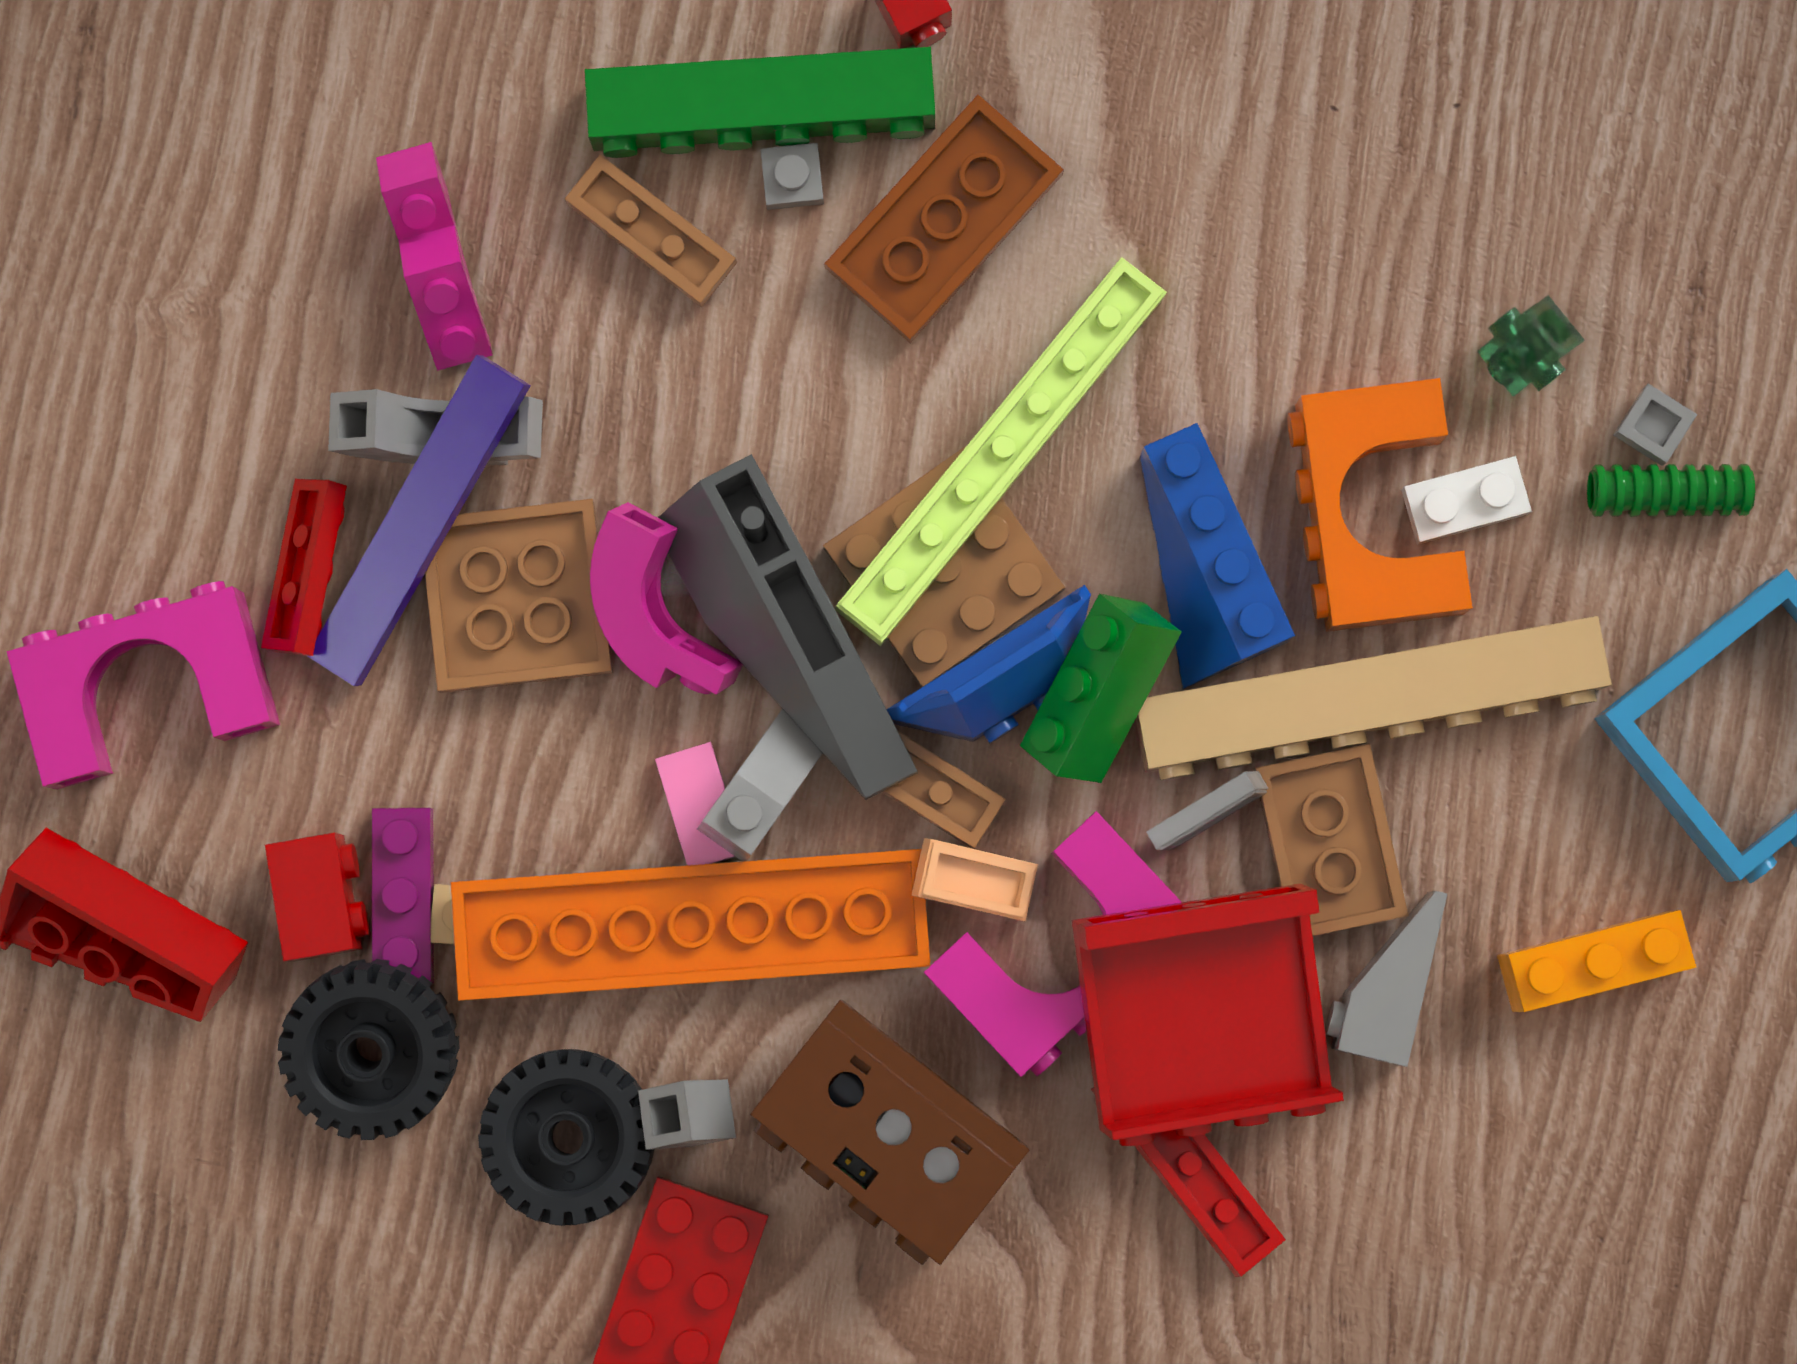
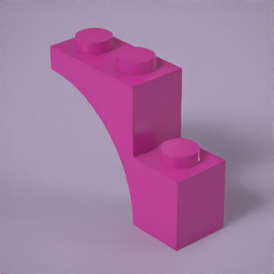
M432 142L376 157L381 193L399 242L404 279L437 371L471 362L476 355L492 356L491 343L477 303L459 240L448 189Z

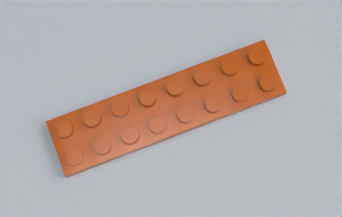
M922 849L451 882L458 1001L930 966L926 899L911 896Z

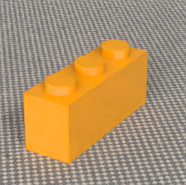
M1681 910L1665 911L1497 955L1512 1012H1527L1697 968Z

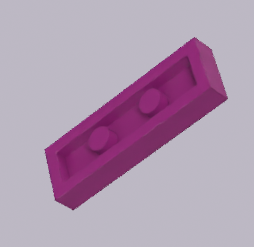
M372 808V962L376 959L388 960L390 966L405 965L412 968L411 974L419 978L423 975L434 983V943H431V914L434 893L433 809Z

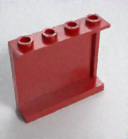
M1299 883L1072 920L1100 1131L1112 1140H1119V1145L1138 1146L1153 1142L1155 1140L1154 1133L1176 1130L1178 1136L1202 1135L1212 1131V1123L1233 1120L1235 1126H1255L1267 1123L1270 1113L1290 1110L1292 1116H1313L1326 1112L1325 1104L1344 1101L1343 1092L1334 1088L1331 1082L1310 915L1320 913L1317 889Z

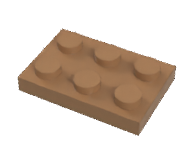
M1370 744L1253 769L1254 771H1259L1269 788L1266 790L1267 793L1260 797L1279 887L1300 883L1317 889L1320 913L1310 915L1313 936L1409 916Z

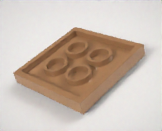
M965 447L823 545L824 550L850 587H852ZM1001 498L887 639L919 685L923 687L957 666L1063 592L1065 586Z
M593 499L458 514L425 572L436 683L439 693L613 673L611 646L598 623L590 589L591 559L598 536L595 502Z

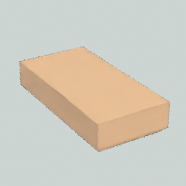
M924 838L911 896L1026 921L1038 864Z

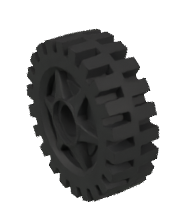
M365 959L352 961L345 966L339 965L312 982L301 993L287 1013L282 1024L284 1030L278 1041V1051H282V1057L278 1061L280 1075L286 1074L288 1081L284 1086L289 1096L296 1095L301 1101L297 1108L305 1116L310 1112L318 1118L315 1124L324 1130L332 1126L338 1129V1136L348 1139L354 1134L361 1135V1140H375L379 1135H384L385 1138L398 1135L402 1130L406 1128L409 1130L418 1124L434 1109L447 1091L458 1063L456 1057L460 1049L459 1036H455L454 1031L457 1023L454 1014H448L445 1008L448 1002L442 993L435 994L430 989L432 982L423 975L419 978L412 975V968L402 964L397 967L390 966L388 960L376 959L370 963H366ZM367 1037L376 1041L382 1051V1060L370 1061L362 1057L357 1049V1038Z
M560 1049L544 1052L523 1061L508 1072L487 1099L488 1102L482 1112L480 1120L481 1130L478 1135L479 1148H481L482 1154L481 1162L484 1171L487 1172L491 1180L490 1184L497 1194H500L515 1211H520L526 1217L538 1222L541 1221L549 1223V1225L559 1226L589 1223L611 1214L624 1205L644 1181L655 1149L646 1150L638 1094V1090L642 1089L629 1072L609 1058L597 1053L577 1049ZM562 1120L573 1121L582 1130L583 1143L576 1153H564L553 1142L554 1128Z

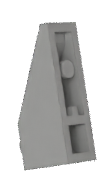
M783 709L697 828V830L742 862L747 861L822 755L819 748Z
M1439 891L1427 892L1409 916L1406 917L1345 990L1342 1002H1332L1325 1028V1035L1334 1037L1331 1049L1398 1066H1408L1447 893Z

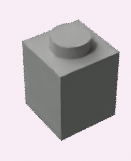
M728 1079L680 1081L638 1090L646 1150L694 1147L736 1138Z

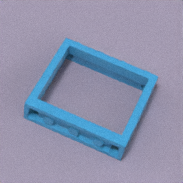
M1788 569L1770 577L1594 718L1726 882L1740 881L1745 877L1749 883H1752L1777 864V861L1772 856L1776 851L1789 841L1794 847H1797V808L1740 853L1634 721L1780 604L1797 623V580Z

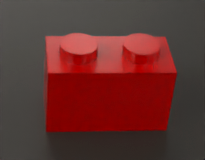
M335 832L266 844L265 850L283 961L295 962L363 950L361 937L369 935V924L363 901L355 902L351 879L359 878L360 875L358 856L354 844H346L344 835Z

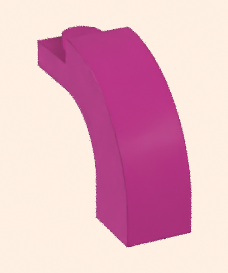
M629 502L609 510L593 549L590 568V589L598 623L611 648L632 672L655 688L676 677V674L681 676L680 682L684 686L702 694L714 693L717 695L734 684L743 666L739 660L684 631L673 620L664 604L661 592V572L665 558L679 528Z

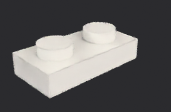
M1516 456L1404 486L1401 489L1417 545L1528 515L1532 512Z

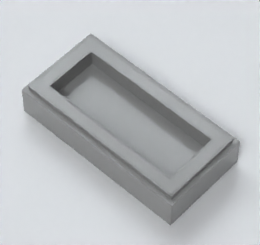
M1245 771L1146 831L1156 850L1175 849L1263 796L1269 788L1259 771Z

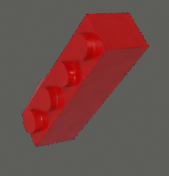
M47 827L8 868L0 895V949L7 950L11 944H15L31 950V960L49 967H53L58 960L84 970V980L103 987L107 983L114 981L129 986L133 998L198 1022L205 1018L236 979L248 945L246 940L233 934L229 929L210 921L182 905L178 900L166 896L133 877L127 871L115 867L85 850L76 842L64 838Z

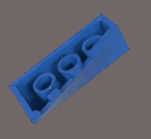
M1198 423L1144 446L1140 455V463L1152 527L1155 532L1159 566L1170 613L1169 619L1171 624L1182 631L1175 645L1182 689H1186L1288 643L1295 634Z

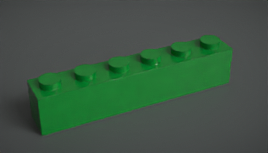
M931 47L584 69L588 138L594 151H603V155L610 158L635 156L638 154L637 148L660 147L661 152L665 154H685L694 151L697 144L718 143L719 149L730 151L748 149L752 147V141L775 139V144L778 146L808 144L810 137L833 136V141L838 143H855L866 140L867 133L890 132V137L894 139H914L923 136L926 129H935Z

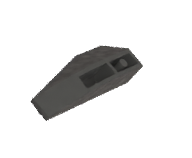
M752 454L697 482L658 518L679 528L668 554L705 624L865 800L917 774V769L869 674Z

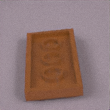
M977 95L824 263L825 269L911 344L1062 177L1064 169L981 96Z

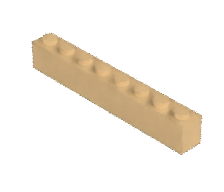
M1595 616L1147 697L1135 719L1144 771L1159 770L1160 780H1168L1195 774L1193 764L1216 760L1218 770L1252 764L1251 753L1273 749L1275 760L1309 754L1308 743L1331 739L1332 748L1339 749L1367 743L1366 732L1388 729L1390 739L1424 733L1423 722L1446 718L1447 728L1482 722L1481 712L1503 708L1505 718L1540 712L1538 701L1554 698L1561 699L1562 708L1588 704L1597 701L1595 691L1609 687L1612 683L1599 618Z

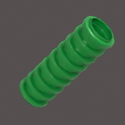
M1620 464L1612 465L1610 470H1605L1602 465H1594L1589 472L1587 480V502L1589 510L1594 517L1603 516L1604 511H1609L1612 517L1621 516L1623 511H1628L1630 517L1639 516L1641 511H1646L1649 517L1657 516L1659 511H1664L1667 517L1675 516L1677 511H1682L1684 516H1693L1695 511H1700L1702 516H1711L1714 511H1718L1721 516H1729L1732 510H1736L1739 516H1747L1750 510H1752L1755 501V478L1748 464H1740L1736 470H1732L1729 464L1720 465L1718 470H1714L1711 464L1702 465L1700 470H1696L1693 464L1684 465L1682 470H1678L1675 464L1666 465L1664 470H1659L1656 464L1648 465L1646 470H1641L1638 464L1630 465L1628 470H1623Z

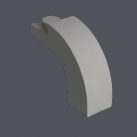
M378 389L331 393L328 451L365 459L415 464L450 401L413 398ZM524 397L486 466L508 465V460L541 458L543 400Z

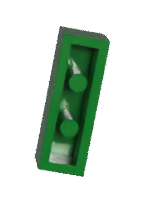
M1099 593L1026 732L1020 747L1057 777L1102 783L1182 631L1143 602Z

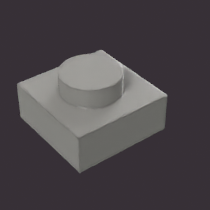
M818 143L761 149L767 210L824 204Z
M1647 384L1639 393L1613 436L1663 466L1668 462L1698 414L1652 385Z

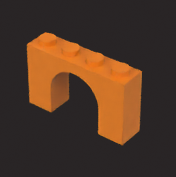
M1440 378L1301 395L1295 404L1296 412L1288 413L1287 421L1291 446H1301L1304 469L1295 471V482L1299 504H1309L1311 526L1303 528V541L1307 561L1317 562L1319 583L1311 585V600L1315 619L1324 618L1326 632L1464 615L1473 607L1465 550L1409 558L1381 556L1362 546L1351 535L1344 523L1340 509L1341 485L1348 469L1355 462L1378 452L1439 445L1448 436Z

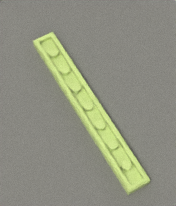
M1121 257L836 605L835 611L881 646L1156 309L1167 292Z

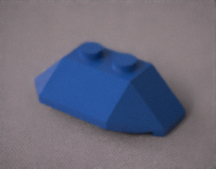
M1085 585L1081 586L1057 603L886 709L893 723L971 742L984 735L989 744L1019 725L1014 718L1016 714L1034 704L1037 710L1040 708L1087 615L1091 597Z

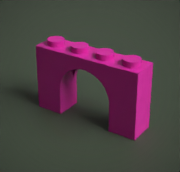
M224 581L211 582L191 589L192 598L170 604L167 597L144 601L134 606L136 613L134 615L117 620L113 619L112 614L92 616L78 622L79 631L61 636L57 635L56 630L37 632L22 638L23 647L6 651L43 787L58 790L113 774L97 716V691L108 667L122 654L140 646H170L186 658L198 680L214 738L227 741L279 726V718L244 592L233 586L226 588Z
M1097 811L1051 853L1095 900L1102 915L1181 903L1179 898ZM968 932L924 972L1020 1077L1029 1069L1036 1077L1045 1071L1062 1054L1056 1044L1070 1030L1073 1029L1079 1036L1086 1032L1080 985L1069 991L1057 994H1042L1030 991L1014 982Z

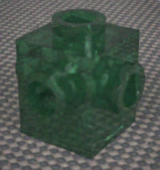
M1548 295L1522 314L1516 307H1513L1488 328L1494 337L1480 348L1477 353L1486 362L1487 369L1494 380L1505 386L1514 397L1530 384H1533L1539 392L1564 373L1566 368L1560 361L1584 342L1585 339Z

